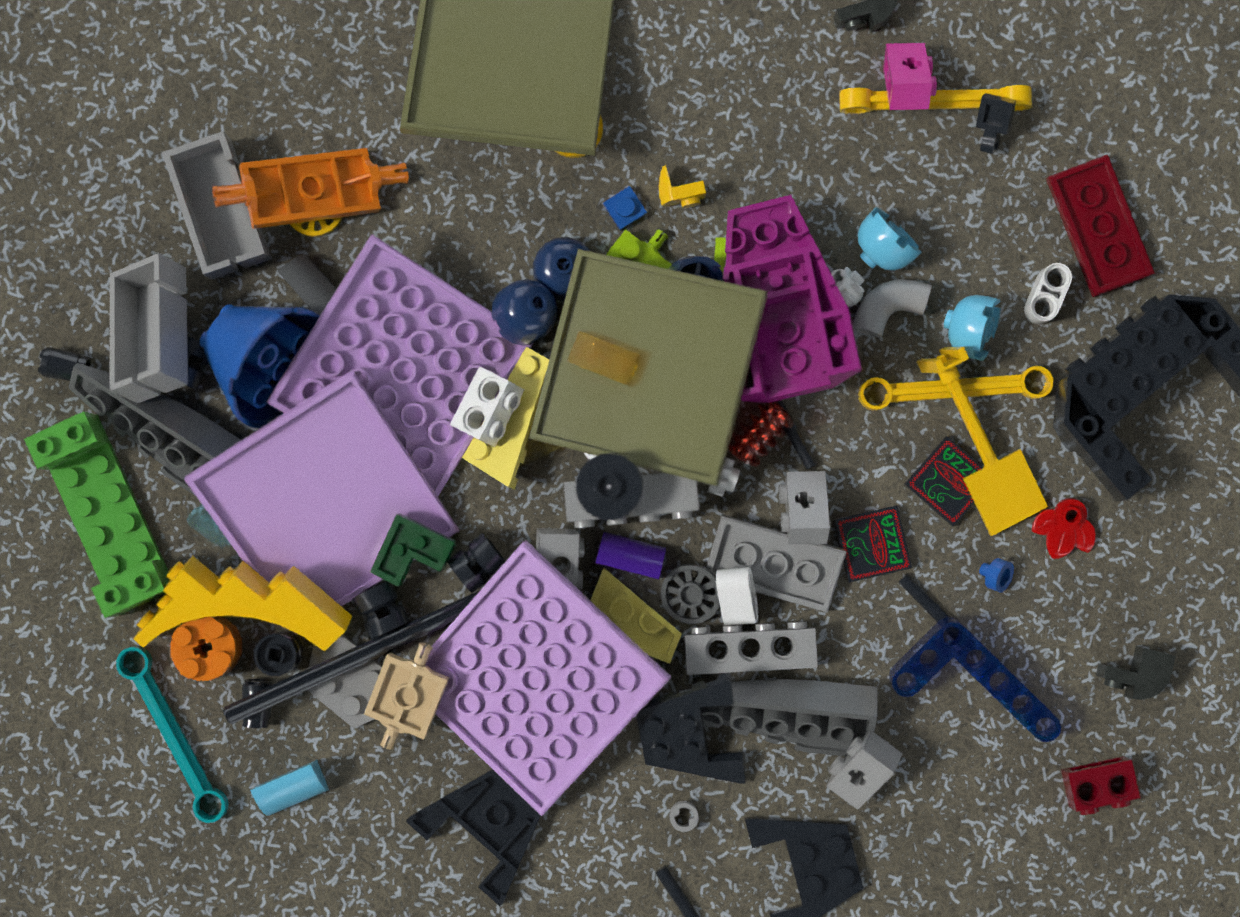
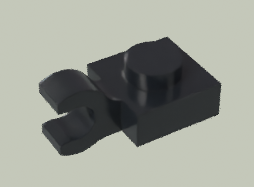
M987 93L982 95L976 122L977 128L985 129L980 151L993 154L994 150H998L1001 138L1000 133L1008 134L1010 132L1016 100Z

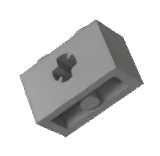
M786 472L785 484L779 485L780 504H785L786 512L781 513V532H787L788 544H827L830 522L826 472Z
M872 730L862 739L856 737L848 747L847 755L844 758L838 756L828 770L832 775L826 787L857 810L895 773L902 756L900 751Z

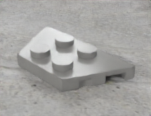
M344 634L326 651H323L314 644L308 668L346 652L357 645ZM371 660L307 691L352 728H356L374 720V718L364 715L382 665L375 660Z

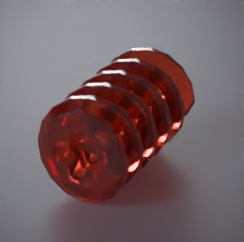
M777 401L770 402L768 407L762 404L757 405L761 415L760 417L752 413L748 415L753 423L752 426L744 423L740 424L745 433L743 436L732 433L736 444H729L728 451L743 463L754 467L759 466L760 460L757 455L761 457L768 456L769 452L766 446L774 448L777 445L774 436L783 438L786 435L782 426L787 428L794 426L789 413Z

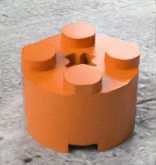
M220 616L203 617L182 623L172 635L170 643L171 658L180 674L187 679L210 681L230 673L238 663L242 654V638L237 627ZM205 641L206 644L211 643L212 650L208 651L207 654L206 652L203 653L201 645Z

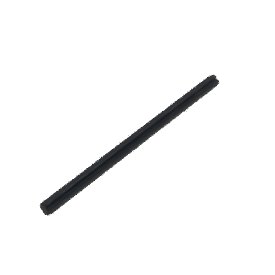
M481 590L225 706L223 713L227 722L234 724L452 624Z

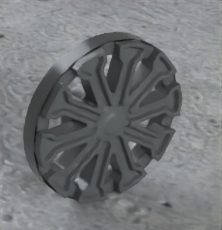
M694 563L682 564L674 568L666 576L661 587V600L665 610L674 619L686 624H698L711 618L720 605L716 587V575L707 567ZM692 570L699 572L695 581H693ZM679 572H685L686 581L679 575ZM704 576L710 579L709 582L700 585ZM674 580L680 587L670 585L669 581ZM711 588H715L716 594L707 593L704 591L709 590ZM667 593H674L677 596L670 599L667 597ZM704 600L713 601L715 604L713 607H710ZM681 603V607L678 611H675L672 608L673 605ZM697 606L705 612L704 615L698 614ZM687 608L691 610L690 618L685 616Z

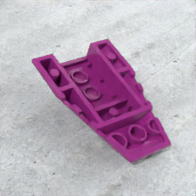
M787 195L728 210L725 244L726 265L724 267L723 280L727 283L763 290L768 293L741 401L770 403L834 388L860 372L861 366L849 308L792 196Z

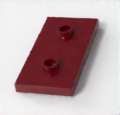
M1108 154L1046 178L1092 297L1155 273Z

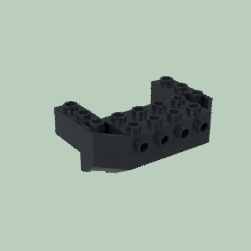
M1168 294L1158 299L1154 295L1140 306L1142 312L1134 318L1129 316L1115 327L1117 332L1109 339L1103 337L1090 348L1092 353L1083 360L1079 357L1064 369L1067 373L1057 381L1053 428L1069 452L1075 451L1116 501L1129 500L1153 479L1110 429L1201 353L1206 356L1240 397V327L1215 298Z

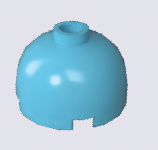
M875 207L863 220L858 231V243L863 250L860 257L871 268L878 265L884 270L896 271L913 262L922 252L918 250L919 246L901 226L898 227L892 221L887 223L885 220L889 215L882 209Z
M972 295L959 301L954 310L949 309L944 320V328L949 329L948 338L952 347H964L969 358L983 361L989 351L983 350L985 342H988L991 336L994 339L998 327L1001 308L995 306L1001 302L1000 299L983 295Z

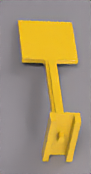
M944 347L939 350L941 355L936 358L920 359L916 362L922 373H938L943 385L946 384L984 463L982 469L966 476L963 480L990 536H994L1047 508L1048 505L1021 449L999 460L997 459L959 379L961 375L956 366L969 359L964 347Z

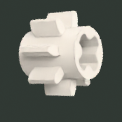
M848 267L844 270L837 269L833 271L831 275L847 306L856 305L863 297V292L865 291L860 286L864 282L863 277L857 271L852 272Z
M725 459L719 486L710 485L708 492L721 497L725 490L733 493L740 474L739 469L733 468L735 460Z

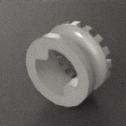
M687 801L675 803L669 813L672 826L681 832H688L694 829L699 820L696 807ZM680 808H688L693 813V817L689 818V824L687 825L678 824L675 820V816L679 815Z

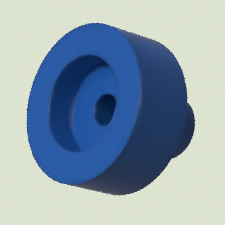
M996 558L991 564L983 563L979 573L985 576L987 588L1002 593L1007 589L1012 580L1014 566L1011 562Z

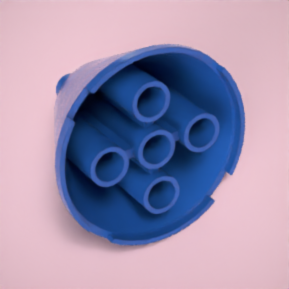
M228 304L221 309L219 316L211 324L209 330L202 334L200 346L204 348L208 363L233 414L239 421L249 427L260 429L284 414L266 401L320 317L317 313L310 309L299 307H253Z

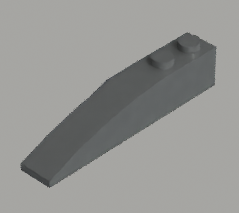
M80 363L73 366L68 388L99 416L105 414L110 418L114 426L113 429L122 437L126 434L130 436L140 446L137 451L146 459L152 456L164 466L161 472L193 495H195L184 480L185 476L241 441L220 425L170 397L160 393L159 396L136 403L110 391L109 372Z
M793 679L732 682L734 705L701 707L704 725L719 728L723 724L730 726L735 730V733L748 736L749 732L766 736V742L777 745L780 740L795 743V750L846 756L848 747L856 737L862 739L870 730L875 731L878 687Z

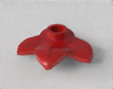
M1076 498L1063 499L1056 505L1055 509L1043 510L1036 516L1031 528L1032 532L1036 534L1046 535V548L1052 559L1066 556L1074 547L1089 553L1095 543V528L1087 520V509ZM1070 510H1075L1077 512L1076 517L1070 520L1066 519V513Z

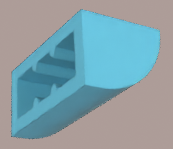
M315 760L257 785L250 791L260 810L266 816H270L326 792L329 788L318 761Z

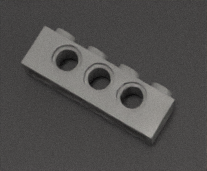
M537 528L536 550L551 564L557 557L563 556L568 558L567 566L559 570V572L578 590H582L583 572L578 570V558L584 557V538H579V533L576 529Z
M807 621L787 622L788 628L775 629V623L755 624V630L743 631L742 625L723 626V632L711 633L710 627H692L691 634H684L687 675L818 668L816 630L813 627H807ZM779 637H787L791 642V648L786 654H777L774 650V643ZM749 638L756 639L759 644V649L753 656H745L741 651L742 643ZM716 640L725 642L727 646L726 653L720 658H714L709 654V646Z

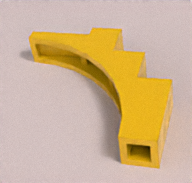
M192 556L185 564H182L180 561L177 562L166 576L170 580L163 589L165 594L156 604L159 609L155 613L149 610L136 625L140 630L133 640L140 646L145 647L159 634L181 623L203 617L231 615L256 618L283 626L305 637L317 647L326 651L346 631L352 615L294 565L285 574L280 571L268 582L244 561L235 569L229 566L218 577Z

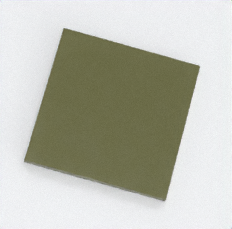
M420 0L400 133L595 156L614 0Z
M578 249L529 438L596 456L604 453L619 454L639 467L719 486L768 296L767 291Z

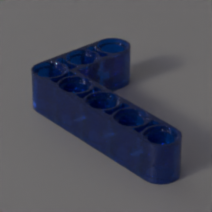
M946 617L938 621L889 672V681L895 692L900 696L910 697L918 693L954 657L1036 739L1042 742H1051L1061 732V724L1058 718L955 618ZM952 626L959 629L957 638L953 641H945L943 638L944 631ZM930 649L936 652L933 662L929 664L920 662V655L925 650ZM975 649L981 650L982 656L977 663L971 664L967 662L966 658L970 651ZM907 672L913 675V680L908 686L903 687L897 684V678L902 673ZM994 673H1004L1005 678L1002 684L999 686L990 685V678ZM1027 695L1028 700L1024 707L1019 709L1013 707V701L1017 696ZM1050 718V726L1046 730H1036L1037 722L1040 719Z

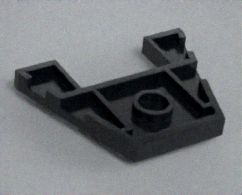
M731 673L718 675V680L707 684L704 681L693 684L692 689L678 694L673 691L649 700L636 714L645 765L746 784L743 752L709 754L701 707L734 705Z
M491 769L410 815L406 822L428 841L445 820L451 816L500 860L478 886L500 907L505 900L541 815Z
M756 817L744 818L752 848L785 840L798 887L801 904L770 912V917H821L863 889L846 823L763 819Z

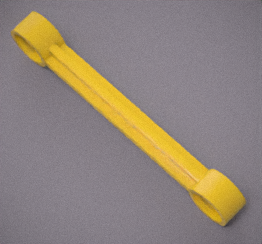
M1011 85L1000 89L936 90V95L930 97L929 109H979L982 95L987 93L1016 100L1014 111H1024L1032 108V88L1027 85ZM848 88L839 92L841 113L853 114L867 113L872 110H890L887 91H871L868 88Z
M1042 366L1030 367L1021 374L960 378L968 397L1022 393V395L1029 399H1039L1049 394L1053 387L1052 374ZM1033 371L1042 373L1046 379L1043 390L1037 394L1029 392L1024 383L1026 375L1033 373ZM875 377L865 381L858 393L860 403L866 409L873 411L883 409L889 403L952 398L946 384L943 385L941 380L889 384L886 380ZM874 382L882 384L887 391L884 401L879 405L868 403L864 395L865 388L874 384Z

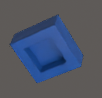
M630 186L603 202V206L620 231L647 214V211Z

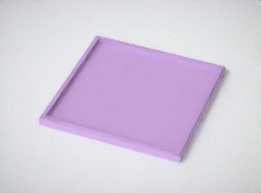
M353 370L184 478L242 561L246 562L268 582L280 571L285 574L294 565L340 606L345 605L353 597L384 580L370 573V570L396 514L401 513L449 538L459 532L458 526Z

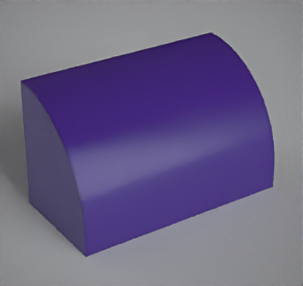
M604 531L596 563L659 579L666 547Z

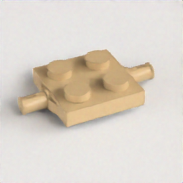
M419 643L414 660L405 659L393 653L386 655L364 715L380 721L387 727L383 740L380 743L382 747L387 745L386 749L393 750L399 733H409L423 740L426 738L450 678L433 671L426 665L433 648L430 645L426 646V643Z

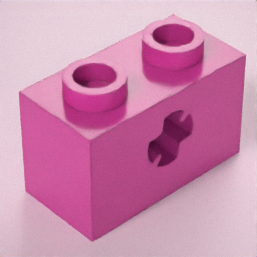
M925 43L886 44L883 72L890 110L929 109L930 97L936 95L937 80L936 76H931L933 59L932 56H927Z

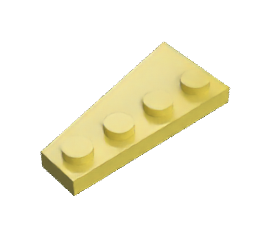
M528 347L523 351L507 379L523 388L524 392L519 406L513 411L506 425L503 437L495 447L473 438L462 457L514 490L518 481L515 477L519 464L524 463L527 454L525 446L532 429L549 359Z

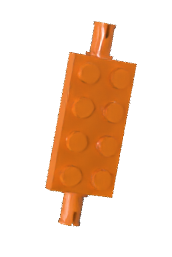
M361 148L243 162L239 165L241 184L213 186L212 192L213 198H216L214 200L216 208L245 203L248 207L252 229L378 213L381 209L378 189H381V186L406 184L408 183L409 176L408 171L404 172L407 169L405 163L378 167L377 164L371 162L368 149Z

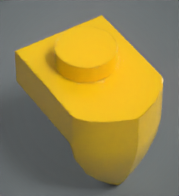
M666 165L662 166L659 178V196L662 206L668 207L681 204L682 208H690L701 204L700 199H704L706 195L704 181L672 187Z

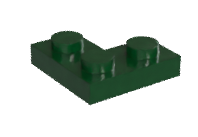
M398 513L393 520L370 573L399 587L402 586L414 559L442 572L457 541Z

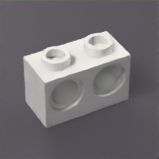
M479 366L450 425L495 447L503 437L506 425L513 411L519 406L524 389Z

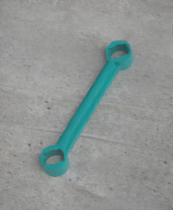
M139 646L124 649L116 659L117 671L122 677L133 680L195 796L193 801L194 815L205 823H213L219 820L228 810V798L223 791L212 787L150 671L153 663L151 654L145 648ZM137 651L144 657L145 666L140 673H132L124 667V658L128 652ZM204 794H214L220 799L221 811L219 814L208 815L200 809V800Z

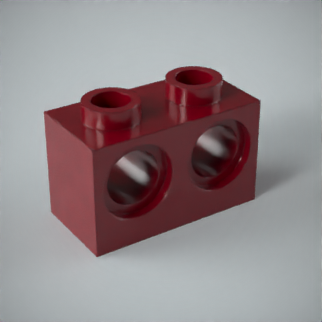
M1125 756L1061 769L1069 808L1076 812L1079 811L1080 815L1097 813L1100 811L1099 807L1111 805L1112 808L1127 807L1131 805V800L1140 799L1132 759ZM1121 775L1123 779L1122 787L1117 791H1112L1110 787L1111 780L1115 776ZM1089 782L1091 785L1090 794L1085 798H1080L1078 794L1079 787L1083 783Z

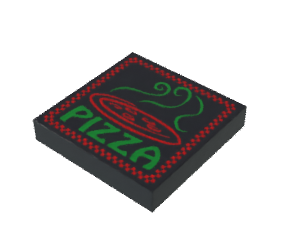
M945 436L904 485L951 527H954L974 504L963 478L983 467L948 436Z
M897 505L834 520L839 546L841 549L846 550L843 563L849 583L912 568Z

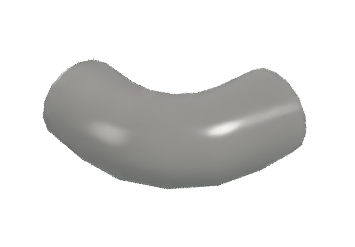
M895 279L879 284L864 296L855 313L852 323L853 330L872 337H882L886 322L894 312L901 310L923 315L932 285L904 279Z

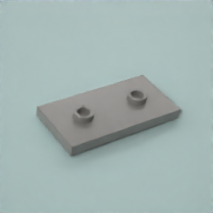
M722 514L706 567L714 575H716L719 569L750 567L757 593L828 613L845 559L846 550L827 544H788L786 532Z

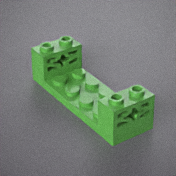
M83 411L25 438L24 441L37 469L50 470L101 583L91 589L104 618L122 615L165 594L163 589L170 580L166 576L169 571L99 416Z

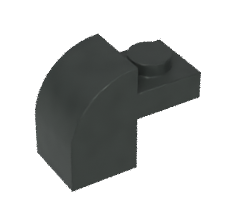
M861 0L862 2L839 8L833 17L836 28L845 27L846 31H853L865 25L864 22L868 21L872 33L887 23L895 9L897 0Z
M1136 646L1130 671L1098 664L1096 676L1105 678L1104 685L1123 690L1124 684H1127L1125 697L1136 700L1149 699L1162 692L1169 683L1176 656Z

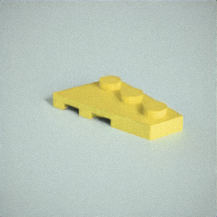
M603 568L590 601L647 655L670 664L682 633L642 601L608 570Z

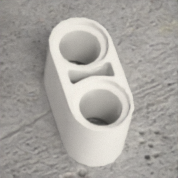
M1053 263L1038 274L1024 307L1025 316L1031 323L1044 324L1055 318L1072 281L1071 271L1066 265ZM1049 272L1058 274L1060 277L1059 287H1053L1049 284L1047 279ZM1036 301H1042L1046 304L1048 312L1045 317L1036 313Z
M751 568L717 570L716 587L724 625L758 623V603Z

